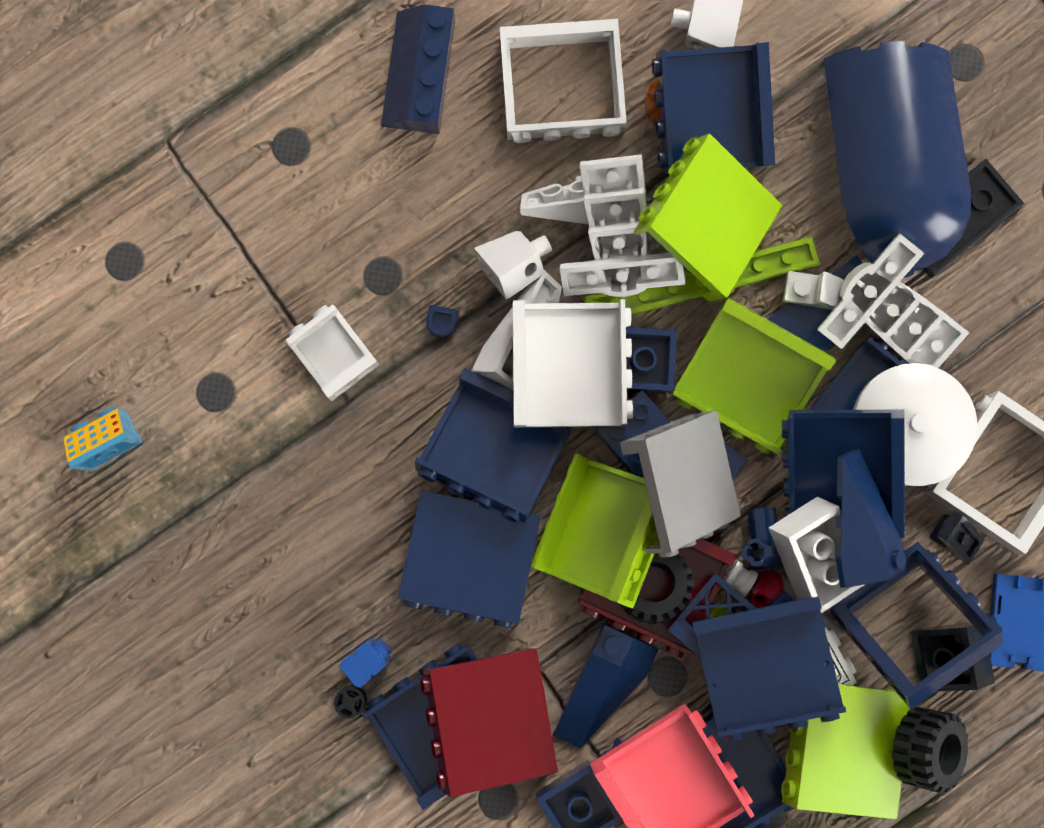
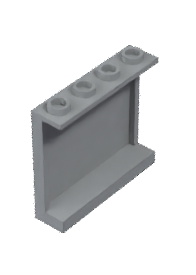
M717 410L693 413L620 442L623 455L639 453L659 543L645 549L646 554L659 553L661 558L677 555L679 548L694 546L697 544V539L711 537L714 535V530L728 528L731 521L741 517Z

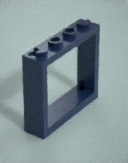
M919 542L904 551L906 555L905 571L890 580L865 584L830 607L835 621L910 710L1003 644V629L996 622V618L993 615L987 616L980 609L981 604L976 596L971 592L966 594L959 586L960 581L951 570L945 571L939 565L940 560L934 552L931 553L928 549L925 550ZM917 567H920L983 637L914 686L852 613Z

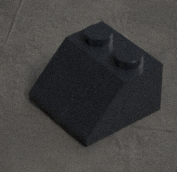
M971 623L951 624L911 631L920 682L983 637ZM990 653L938 691L979 690L994 684L995 680Z

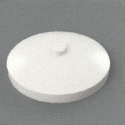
M917 363L892 367L870 380L860 392L853 410L904 409L905 486H925L947 479L963 466L973 450L977 435V417L972 400L964 387L954 377L939 368Z

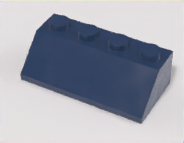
M424 4L397 12L381 127L440 134L455 29L454 8Z

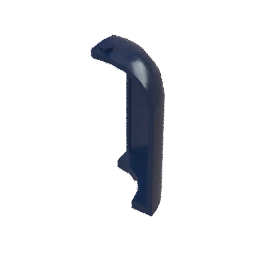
M904 41L880 42V48L861 51V46L835 53L824 58L842 200L848 224L857 244L872 263L875 262L898 233L924 253L923 256L904 276L905 278L914 275V271L926 268L945 257L961 239L971 215V187L949 51L921 42L918 47L905 46Z

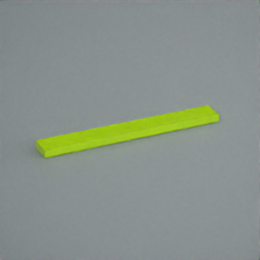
M808 237L755 251L733 289L785 276L788 271L800 272L820 266L813 238ZM686 269L684 270L685 285L646 288L645 291L626 297H614L595 293L583 296L582 300L583 303H619L621 299H625V308H631V316L701 298L703 297L701 293L706 286Z

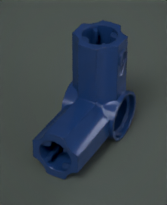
M772 507L748 510L751 539L742 548L743 559L750 563L753 570L784 567L769 531V527L777 522L776 509Z

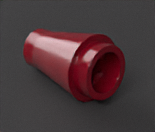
M764 570L758 573L751 597V602L756 608L768 606L769 603L782 593L784 583L780 574L774 570Z

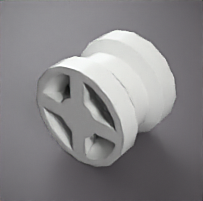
M736 560L733 566L729 568L723 580L745 597L754 585L758 573L754 570L748 571L743 567V563Z

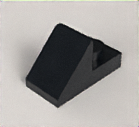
M954 510L951 515H943L930 535V539L968 565L985 541L967 518Z

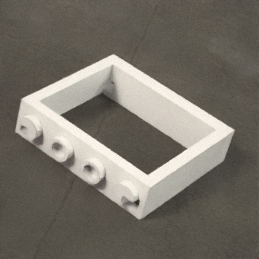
M618 19L499 27L507 140H514L516 143L530 142L531 138L543 137L545 141H555L561 139V136L573 135L575 139H584L590 137V134L602 133L605 137H612L625 131L627 121ZM608 41L614 118L515 125L510 48Z
M1000 391L988 395L985 394L981 402H978L975 406V409L978 410L976 413L977 435L975 443L998 408L1044 438V421ZM956 472L945 480L929 485L925 490V494L952 512L954 510L964 515L974 527L1014 554H1026L1044 527V487L1013 534L946 490Z

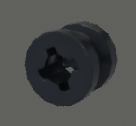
M355 685L345 686L334 698L335 710L344 718L357 717L364 710L367 703L365 691L361 687H355Z

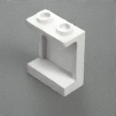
M325 305L314 312L312 315L314 319L306 325L301 323L290 330L288 333L290 337L285 342L314 377L325 395L333 401L377 368L379 363L334 305L330 307Z

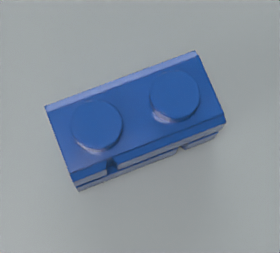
M370 638L340 663V668L355 687L360 688L391 662L390 654L392 650L382 638L379 640Z

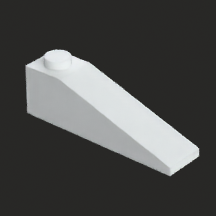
M575 177V182L563 187L560 184H552L522 194L521 215L588 224L583 200L582 177Z
M544 270L543 275L530 283L518 300H525V304L559 303L562 286ZM512 307L484 344L471 371L514 391Z

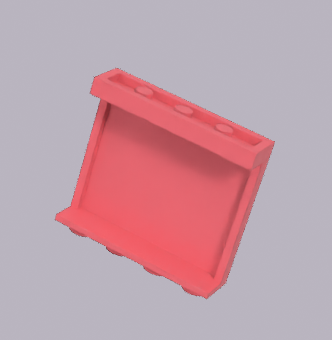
M686 704L678 707L590 763L594 775L628 828H719L744 811L747 812L750 818L755 816L748 806L753 803L744 786L737 788L733 781L738 777L728 760L724 763L720 760L718 756L722 752L720 746L712 735L707 738L702 729L707 725L697 710L691 712Z

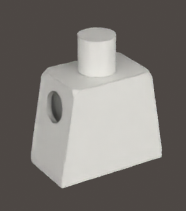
M694 0L691 11L674 8L670 26L687 29L684 45L689 48L733 47L743 0Z
M521 231L512 232L474 248L482 271L506 300L543 275L544 269L540 257L552 251V247L544 235L529 242Z

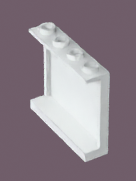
M621 299L619 303L525 304V300H513L514 427H621L627 425V419H632L633 404L632 400H627V388H632V370L626 369V357H631L632 342L631 339H626V327H631V308H625V299Z

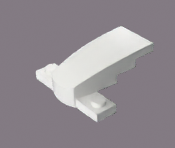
M642 154L581 161L580 171L584 189L583 200L589 224L588 234L595 260L560 265L564 296L602 293L614 297H626L645 291L646 288L685 285L684 265L671 253L648 255V232L638 235L634 233L640 222L638 220L640 214L647 208Z
M899 233L873 264L865 262L858 265L846 276L839 293L842 300L817 328L818 331L842 349L860 327L866 323L910 364H925L936 368L941 366L969 334L966 329L946 313L901 282L924 253Z

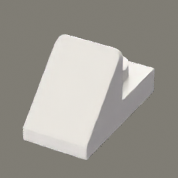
M788 271L786 273L782 302L833 310L842 300L839 293L844 279L828 272L813 275Z

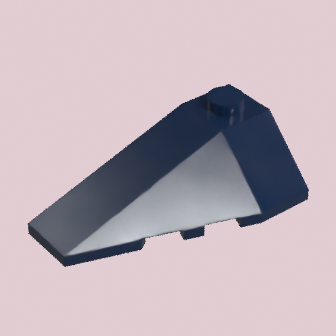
M853 449L837 457V496L842 500V510L840 517H836V527L841 528V547L835 546V559L840 588L890 580L906 570V555L902 548L901 538L860 449Z
M603 623L552 735L581 748L646 678L658 648Z

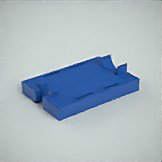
M993 573L990 615L996 618V622L1003 629V644L990 653L992 666L1015 668V662L1023 663V669L1044 671V579Z

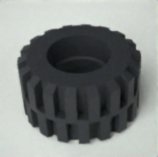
M659 553L654 554L649 567L661 568L669 574L672 580L671 593L660 602H650L638 595L633 609L620 604L629 616L635 617L639 622L644 621L649 624L666 623L670 619L676 618L685 609L692 596L694 580H692L693 573L691 567L687 566V560L684 556L680 557L677 554L661 558Z
M915 707L909 710L906 716H903L900 725L896 729L895 739L893 740L892 759L894 760L893 766L897 772V777L904 784L937 793H947L952 787L954 788L957 785L966 766L968 755V734H966V727L962 723V719L955 714L922 707Z

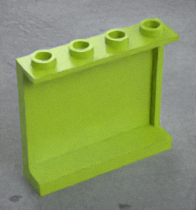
M709 133L699 138L693 137L684 145L682 157L670 167L668 171L669 177L654 192L653 197L655 199L652 204L640 214L638 218L640 222L634 233L638 235L648 232L706 286L701 295L711 302L728 298L783 205Z
M728 297L672 394L677 397L675 401L689 410H691L692 406L702 412L717 410L719 421L729 426L727 430L729 433L742 440L745 436L755 441L754 446L770 455L771 451L779 455L781 452L780 447L786 439L782 438V420H787L790 410H803L826 371L831 370L836 359Z
M575 453L568 467L562 488L557 494L551 516L546 522L545 531L539 546L534 552L531 567L633 609L654 554H646L645 549L659 543L645 479L589 460Z
M838 684L843 705L846 707V712L839 713L840 719L821 722L819 717L807 720V726L790 729V745L785 756L787 764L786 776L781 787L782 802L799 810L897 819L902 780H899L897 777V772L893 766V740L895 739L896 729L900 725L903 716H906L910 709L893 689L885 688L884 690Z

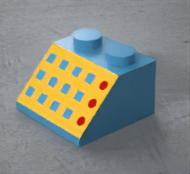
M111 407L100 412L97 415L99 419L89 424L88 422H83L71 428L72 433L63 437L67 463L70 468L91 471L141 444L142 440L128 413L125 410Z

